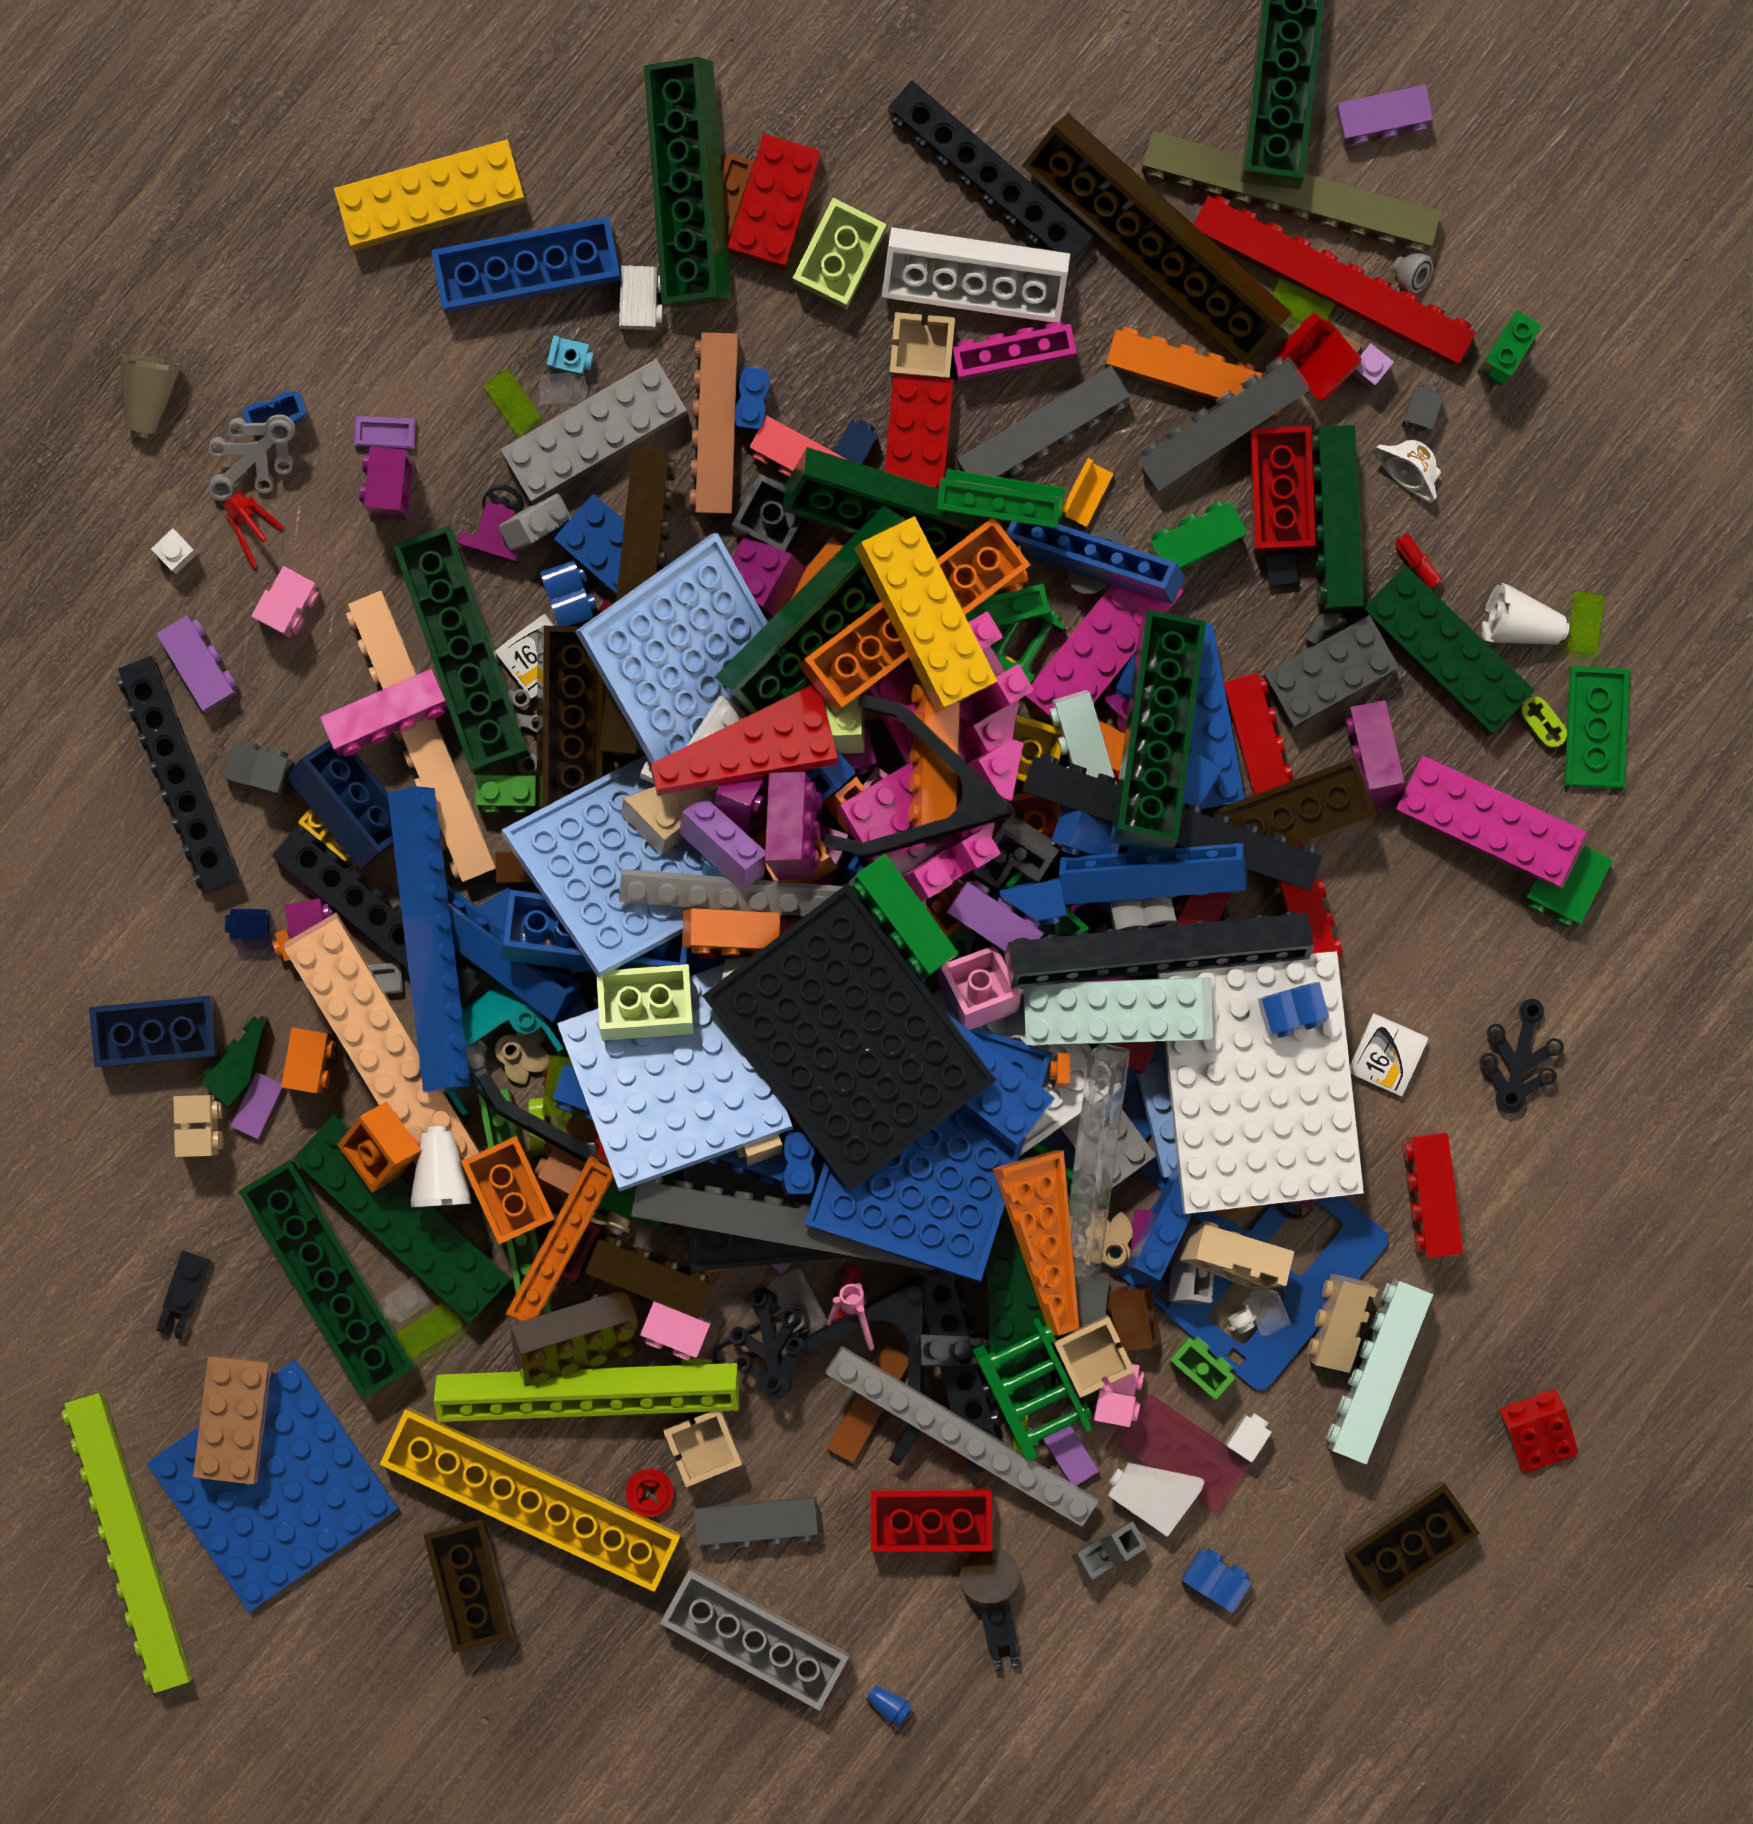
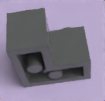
M242 740L241 745L233 743L223 778L284 796L288 784V779L285 775L292 769L294 764L292 760L287 758L288 753L272 747H267L266 752L258 750L260 745Z
M1014 816L1012 819L1004 822L993 839L1001 854L975 869L973 873L997 889L1006 881L1014 867L1039 882L1052 865L1062 846L1051 841L1050 838Z

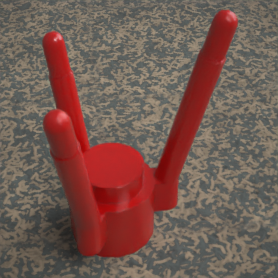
M239 492L224 503L223 507L228 512L225 517L232 525L252 569L255 570L257 569V564L238 522L240 524L246 522L261 542H266L267 539L251 518L254 515L252 509L280 531L284 529V526L260 507L252 496L246 498L242 492Z

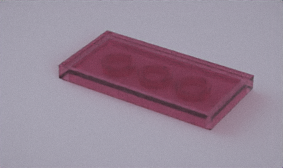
M1151 1393L1139 1409L1137 1421H1131L1130 1427L1126 1428L1117 1442L1119 1446L1151 1468L1203 1479L1205 1482L1202 1491L1196 1498L1216 1512L1250 1464V1461Z

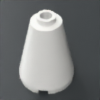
M1504 583L1497 585L1492 591L1485 608V612L1490 613L1488 622L1482 621L1483 639L1494 643L1557 645L1561 640L1566 639L1569 632V623H1566L1564 615Z
M446 1126L427 1127L428 1133H422L421 1152L418 1154L411 1207L471 1204L470 1191L452 1131L446 1132Z

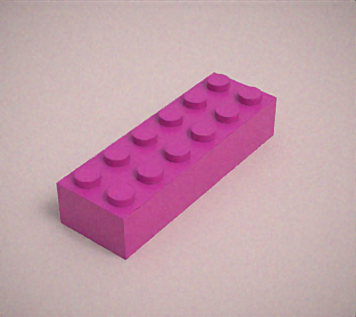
M1111 585L1031 684L1034 690L1023 696V698L1049 719H1051L1049 709L1054 708L1052 700L1087 690L1090 692L1094 704L1136 652L1140 624L1147 609L1167 613L1182 595L1183 590H1179L1173 604Z
M1422 755L1396 808L1400 815L1561 891L1588 838L1586 831Z

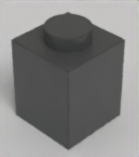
M1422 384L1421 387L1415 386L1401 424L1430 433L1433 430L1444 395L1439 394V389L1431 385Z

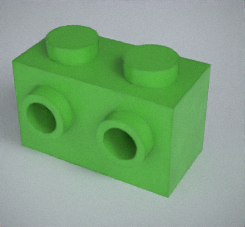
M475 775V806L482 807V812L500 813V807L512 808V813H530V808H536V776Z
M1187 1336L1168 1359L1217 1400L1236 1378L1230 1373L1234 1367L1221 1356L1215 1360L1207 1353L1211 1347L1198 1336L1194 1340Z

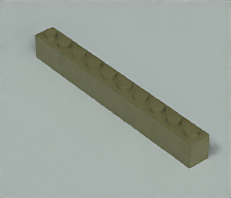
M1152 131L1142 170L1146 171V175L1150 178L1164 180V177L1175 179V184L1185 188H1193V185L1205 188L1204 192L1210 195L1221 196L1222 193L1234 196L1233 200L1239 203L1250 204L1251 201L1261 203L1263 209L1278 213L1280 209L1291 212V216L1296 219L1307 221L1311 217L1320 220L1319 224L1333 229H1336L1337 225L1349 228V233L1365 237L1366 233L1378 236L1377 240L1385 244L1394 245L1395 241L1407 244L1406 249L1418 253H1423L1424 249L1429 251L1433 245L1442 211L1306 173L1300 189L1240 182L1243 162L1242 155Z

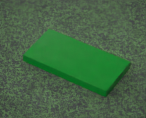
M1569 666L1567 737L1565 742L1563 786L1625 789L1630 669Z

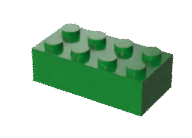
M883 854L858 872L849 881L848 884L868 908L874 919L889 936L893 945L902 953L911 969L922 981L958 954L953 944L886 854Z

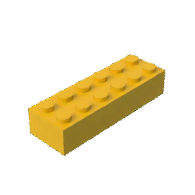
M508 139L334 188L349 244L353 251L526 203Z
M915 516L862 541L854 548L936 713L997 682Z

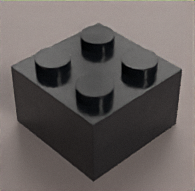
M759 474L731 526L734 535L740 538L746 535L791 554L809 519L782 511L785 486Z

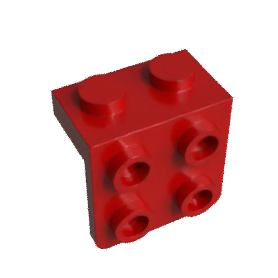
M1315 312L1301 323V326L1273 354L1275 359L1281 357L1284 360L1290 357L1308 383L1311 393L1321 402L1326 401L1362 361L1361 356L1337 328Z
M1556 1388L1499 1408L1502 1420L1510 1433L1519 1467L1523 1473H1529L1577 1455L1578 1449L1567 1410Z

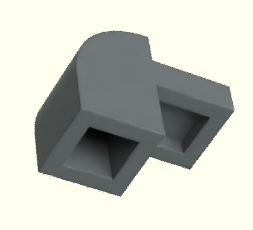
M1131 1521L1091 1541L1086 1547L1073 1554L1072 1558L1085 1581L1088 1582L1111 1567L1126 1562L1146 1549L1147 1545L1134 1522Z

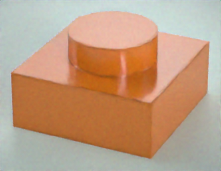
M285 929L275 933L277 940L272 941L277 957H283L285 962H290L291 960L284 950V943L290 940L289 930Z
M1057 1053L1054 1061L1049 1063V1079L1054 1080V1088H1067L1070 1084V1053Z

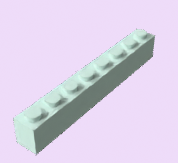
M1084 690L1052 700L1054 708L1049 709L1054 727L1059 726L1062 737L1058 738V743L1062 755L1067 754L1070 763L1087 768V775L1097 778L1098 774L1102 773L1114 778L1090 692ZM1120 845L1117 853H1121L1125 846ZM1108 913L1111 926L1113 927L1111 915Z

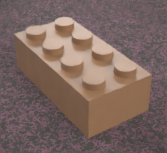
M219 1355L208 1356L193 1473L194 1478L244 1484H255L258 1482L272 1362Z

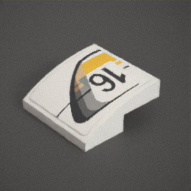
M546 614L529 624L495 651L523 689L529 693L531 699L537 696L538 629L544 625L555 626Z
M1373 1013L1350 1062V1073L1403 1096L1428 1037Z

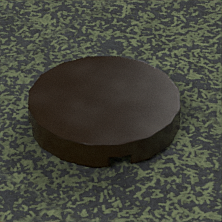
M998 1549L977 1551L964 1561L960 1570V1585L964 1594L973 1604L984 1608L998 1607L1016 1595L1020 1586L1019 1568L1015 1560L1007 1552Z

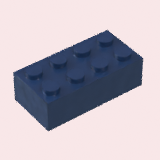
M329 740L301 758L285 775L361 869L394 847L388 792L356 753L350 756H338Z
M214 996L89 1007L94 1067L96 1068L219 1056Z

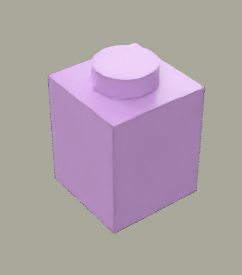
M1370 343L1361 354V364L1352 374L1370 389H1373L1394 361Z

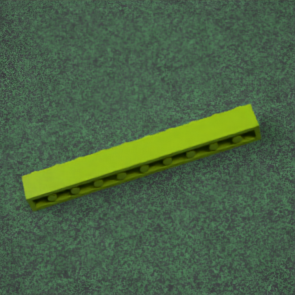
M737 1363L580 1369L571 1375H561L548 1379L542 1384H532L529 1386L524 1385L520 1372L441 1374L436 1376L434 1406L438 1422L738 1411L740 1380Z
M101 1391L64 1403L66 1409L62 1410L63 1419L66 1427L72 1428L75 1437L71 1439L72 1448L75 1456L81 1457L84 1466L80 1468L81 1477L85 1485L89 1484L93 1495L89 1497L90 1506L94 1514L98 1513L102 1524L98 1526L99 1535L103 1543L107 1542L111 1553L107 1555L108 1564L112 1572L116 1571L120 1582L116 1583L117 1593L121 1601L125 1600L128 1612H125L126 1622L130 1630L134 1629L137 1641H134L135 1651L139 1659L143 1658L146 1670H143L145 1683L148 1688L152 1687L154 1693L188 1683L192 1680L190 1669L104 1393Z

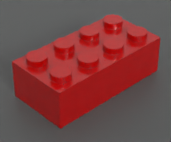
M763 133L729 241L728 253L786 271L821 158L820 150Z
M893 374L884 472L939 489L941 478L945 475L953 379Z
M1311 426L1251 429L1248 432L1253 552L1313 550L1316 547Z
M1440 1132L1406 1137L1407 1143L1402 1144L1404 1162L1407 1161L1410 1165V1173H1406V1184L1408 1191L1413 1192L1414 1203H1410L1411 1220L1417 1222L1418 1233L1413 1234L1415 1251L1421 1252V1256L1426 1258L1464 1254L1448 1133Z
M991 1488L871 1489V1552L992 1551Z

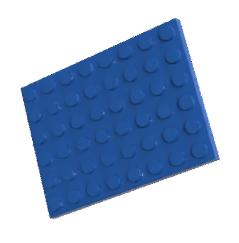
M974 1028L969 1030L1042 1087L1052 1056L1051 1051L1026 1045V1043L983 1029ZM959 1109L851 1192L825 1160L804 1227L980 1283L1005 1205L993 1168L1019 1161L1026 1137L1013 1152Z

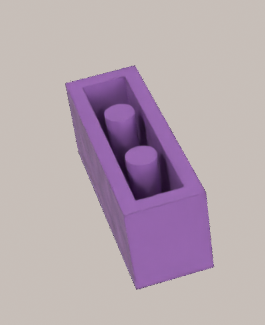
M1426 85L1340 102L1335 108L1342 143L1350 142L1351 146L1365 144L1369 142L1368 138L1380 136V140L1394 138L1398 136L1397 132L1409 130L1410 134L1427 130V126L1431 125L1433 121Z
M186 615L156 633L202 711L207 713L237 695L233 687L237 686L235 679L229 670L223 672L218 662L222 658L213 644L210 646L206 644L202 636L207 633L198 619L192 620L191 617Z
M704 796L682 812L679 834L741 891L764 876L766 867L765 851L709 799Z
M977 880L972 884L965 881L945 910L1005 952L1008 942L1018 938L1040 939L1043 935V932L1038 929L1041 923L1027 914L1021 918L1012 912L1015 906L1002 897L996 901L987 894L990 889Z

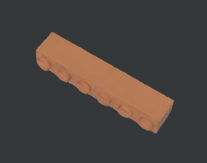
M702 333L701 340H696L695 358H700L701 363L700 370H695L694 388H700L699 400H694L693 418H699L698 430L692 431V448H698L697 460L691 461V478H697L696 490L690 491V508H696V515L732 517L738 334Z

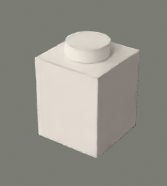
M173 528L151 548L175 574L198 554Z
M1253 1413L1251 1418L1244 1414L1225 1445L1250 1462H1253L1272 1433L1266 1428L1269 1422Z

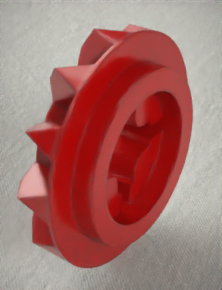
M643 1469L636 1472L629 1479L625 1490L629 1507L635 1513L644 1517H654L665 1512L671 1505L674 1495L669 1477L658 1469ZM641 1482L648 1487L660 1484L655 1492L659 1503L650 1497L641 1502L639 1501L644 1494Z

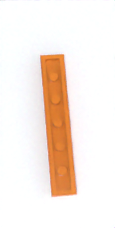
M590 1155L509 1306L506 1315L519 1322L540 1315L613 1179L609 1165Z

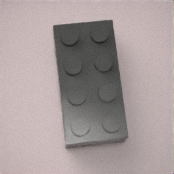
M1369 615L1266 672L1262 677L1265 678L1267 686L1288 724L1293 728L1394 672L1399 666Z

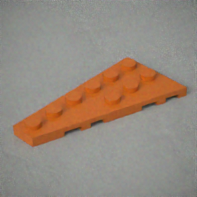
M1053 1150L993 1168L1046 1325H1049L1053 1335L1057 1336L1078 1330L1079 1319L1064 1151Z

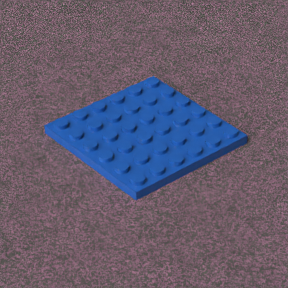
M297 1359L270 1377L257 1483L244 1484L194 1478L199 1427L147 1462L155 1477L249 1612L399 1508Z

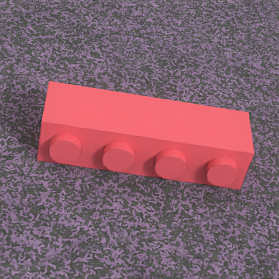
M768 416L764 419L749 447L750 451L754 452L752 458L767 466L770 462L780 467L778 472L788 478L806 447L846 459Z

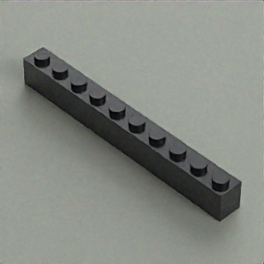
M1041 753L1040 758L1035 756L1032 758L1021 792L1113 823L1118 785L1115 784L1116 778L1099 773L1097 778L1087 775V768L1070 763L1069 768L1058 765V758ZM1185 803L1181 812L1176 846L1186 848L1243 843L1246 870L1306 891H1311L1323 857L1316 854L1317 848L1304 843H1300L1299 847L1287 844L1289 838L1275 833H1271L1270 838L1258 834L1260 830L1258 827L1242 823L1240 828L1230 824L1231 818L1214 813L1211 818L1201 814L1202 808Z
M1287 912L1280 916L1270 917L1267 915H1257L1249 919L1231 917L1218 922L1200 920L1187 925L1170 923L1156 928L1139 926L1133 930L1125 931L1109 929L1103 933L1094 934L1078 932L1072 936L1063 937L1048 935L1042 939L1029 940L1028 938H1018L1008 942L1005 960L1010 988L1306 960L1310 959L1314 942L1308 913Z

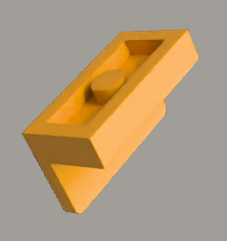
M1088 458L1063 506L1062 516L1087 528L1114 473L1094 464L1093 460Z

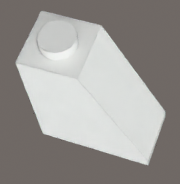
M1128 1463L1123 1471L1118 1468L1110 1478L1108 1483L1111 1485L1108 1496L1168 1537L1202 1491L1205 1481L1200 1477Z

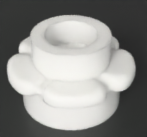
M1244 1308L1232 1314L1228 1318L1231 1324L1229 1329L1231 1331L1237 1329L1239 1334L1250 1330L1255 1326L1253 1321L1256 1319V1315L1252 1314L1249 1308Z

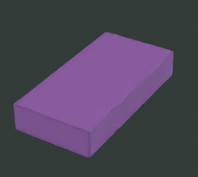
M355 416L354 446L415 450L416 419Z
M256 1072L231 1127L259 1139L283 1089L281 1087L282 1083Z
M1071 1426L1044 1438L1045 1443L1070 1483L1076 1486L1099 1472Z

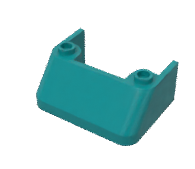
M499 984L462 1009L466 1047L509 1020L513 1028L522 1034L533 1033L542 1027L557 1051L562 1052L565 1050L561 1040L555 1031L552 1030L546 1019L540 1015L539 1011L527 1002L520 1000L515 993L503 984ZM457 1090L447 1091L462 1115H467L471 1112Z

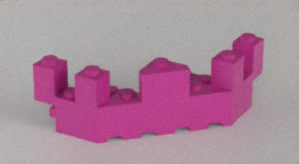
M987 611L968 623L997 682L959 701L958 755L1004 799L1010 802L1013 797L1023 748V742L1012 739L1020 698L1034 689L1019 664L1006 671L1003 669L990 646L1003 638ZM907 659L866 690L867 695L900 703L914 713L915 702H912L911 692L915 685L916 673L912 670L910 659ZM884 714L879 715L908 764L836 807L855 840L859 842L870 841L911 828V822L908 821V808L912 803V792L909 791L908 785L910 775L913 774V762L910 761L909 753L914 742V732L901 719ZM958 774L956 809L962 799L963 788ZM991 823L887 853L886 855L901 875L904 874L902 877L922 902L953 884L952 881L997 857L1001 852L992 839L995 823ZM882 855L873 858H867L869 864H871Z

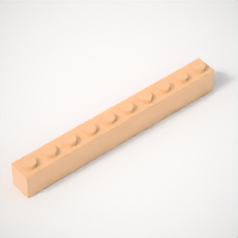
M378 591L349 603L348 606L351 611L346 613L352 629L358 628L362 639L357 642L363 656H369L374 667L369 668L375 685L381 683L382 688L385 689L418 675L383 591ZM426 718L416 722V726L408 731H396L395 735L398 741L404 739L408 749L403 754L409 768L415 766L419 778L414 779L416 786L435 788L438 821L442 832L440 834L441 846L443 851L449 850L453 861L449 862V866L454 878H461L462 882L466 883L495 871V861L436 719L427 720Z

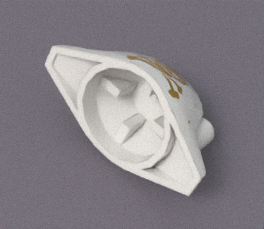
M1408 440L1395 446L1378 445L1373 450V453L1387 473L1402 487L1429 503L1436 499L1437 494L1434 482L1440 476L1441 471L1436 467L1435 456L1428 446L1416 440Z

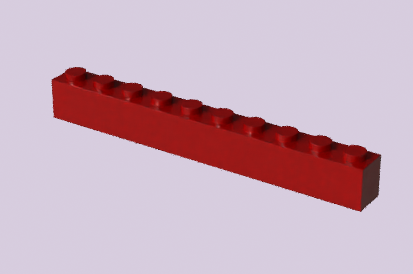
M1221 196L1207 197L1194 225L1218 247L1456 368L1460 364L1476 331L1470 329L1472 325L1467 321L1457 317L1455 320L1444 316L1445 311L1435 305L1429 304L1428 307L1417 302L1418 297L1404 290L1399 293L1390 288L1391 283L1380 277H1375L1374 280L1364 275L1365 270L1352 263L1346 266L1338 262V257L1327 250L1322 249L1321 253L1310 247L1311 243L1299 236H1295L1293 239L1283 234L1285 230L1274 223L1263 224L1257 220L1258 216L1246 209H1242L1240 212L1230 207L1231 202Z
M1257 672L1223 682L1228 710L1252 795L1293 781L1291 767L1289 764L1284 765L1281 755L1286 753L1282 736H1276L1273 725L1277 724L1273 706L1268 708L1265 696L1269 695L1265 678L1260 679ZM1315 878L1311 891H1306L1277 880L1286 913H1308L1314 942L1311 954L1337 951L1339 963V956L1343 955V950L1339 938L1334 939L1330 927H1334L1335 922L1331 909L1325 910L1322 898H1326L1327 895L1323 881H1317V878Z

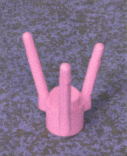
M862 1284L845 1285L840 1290V1296L833 1298V1307L827 1324L828 1326L833 1325L839 1308H842L844 1312L850 1315L857 1314L868 1349L872 1351L874 1345L864 1311V1304L868 1303V1300L863 1293Z

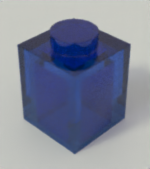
M230 909V915L225 916V933H230V939L269 940L270 910Z

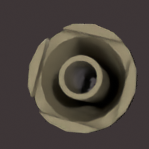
M122 354L120 366L125 429L131 430V436L148 438L149 433L153 434L157 430L180 372L181 364L173 361L172 367H170V365L165 364V359L131 354V360H129L126 354Z

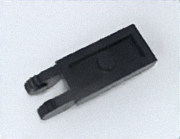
M182 1250L162 1306L164 1309L157 1325V1331L164 1332L168 1326L170 1314L174 1311L182 1314L176 1325L174 1337L182 1338L189 1317H192L211 1259Z
M916 1335V1366L950 1368L980 1366L977 1358H972L971 1347H979L984 1344L985 1348L990 1346V1339H971V1336Z
M1009 1599L1003 1602V1605L994 1608L979 1606L988 1649H991L995 1672L1002 1670V1661L997 1647L1009 1645L1011 1664L1014 1668L1020 1667L1016 1648L1018 1641Z

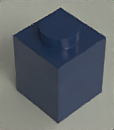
M851 420L834 452L850 461L863 465L878 439V434L874 433L875 427L863 420H859L858 424Z

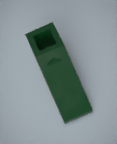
M261 1015L259 1019L255 1016L251 1018L243 1028L246 1033L239 1041L234 1038L222 1051L226 1054L219 1063L213 1061L202 1073L206 1078L201 1083L227 1107H232L249 1088L253 1080L268 1018L264 1015Z

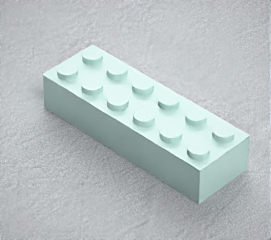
M1211 977L1082 981L1024 987L1026 1045L1213 1039Z
M1393 1279L1392 1284L1386 1283L1380 1299L1385 1302L1381 1312L1375 1311L1369 1328L1374 1330L1370 1340L1364 1339L1358 1356L1362 1357L1359 1368L1353 1367L1347 1384L1351 1386L1348 1396L1342 1395L1336 1412L1340 1414L1336 1425L1333 1423L1330 1425L1325 1438L1329 1442L1328 1448L1332 1451L1367 1464L1433 1294Z

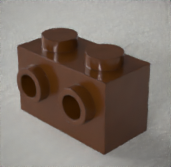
M1151 1284L1121 1286L1108 1292L1107 1311L1109 1314H1112L1113 1326L1121 1341L1116 1343V1346L1122 1345L1125 1351L1151 1349L1159 1344L1160 1339Z

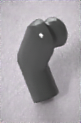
M1339 611L1318 615L1309 629L1305 640L1313 645H1317L1325 631L1332 629L1343 630L1347 625V618Z

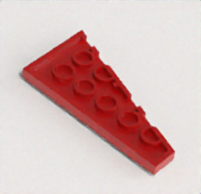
M811 685L651 763V773L657 796L768 777L769 773L797 772L837 765L838 757L822 695L814 685Z

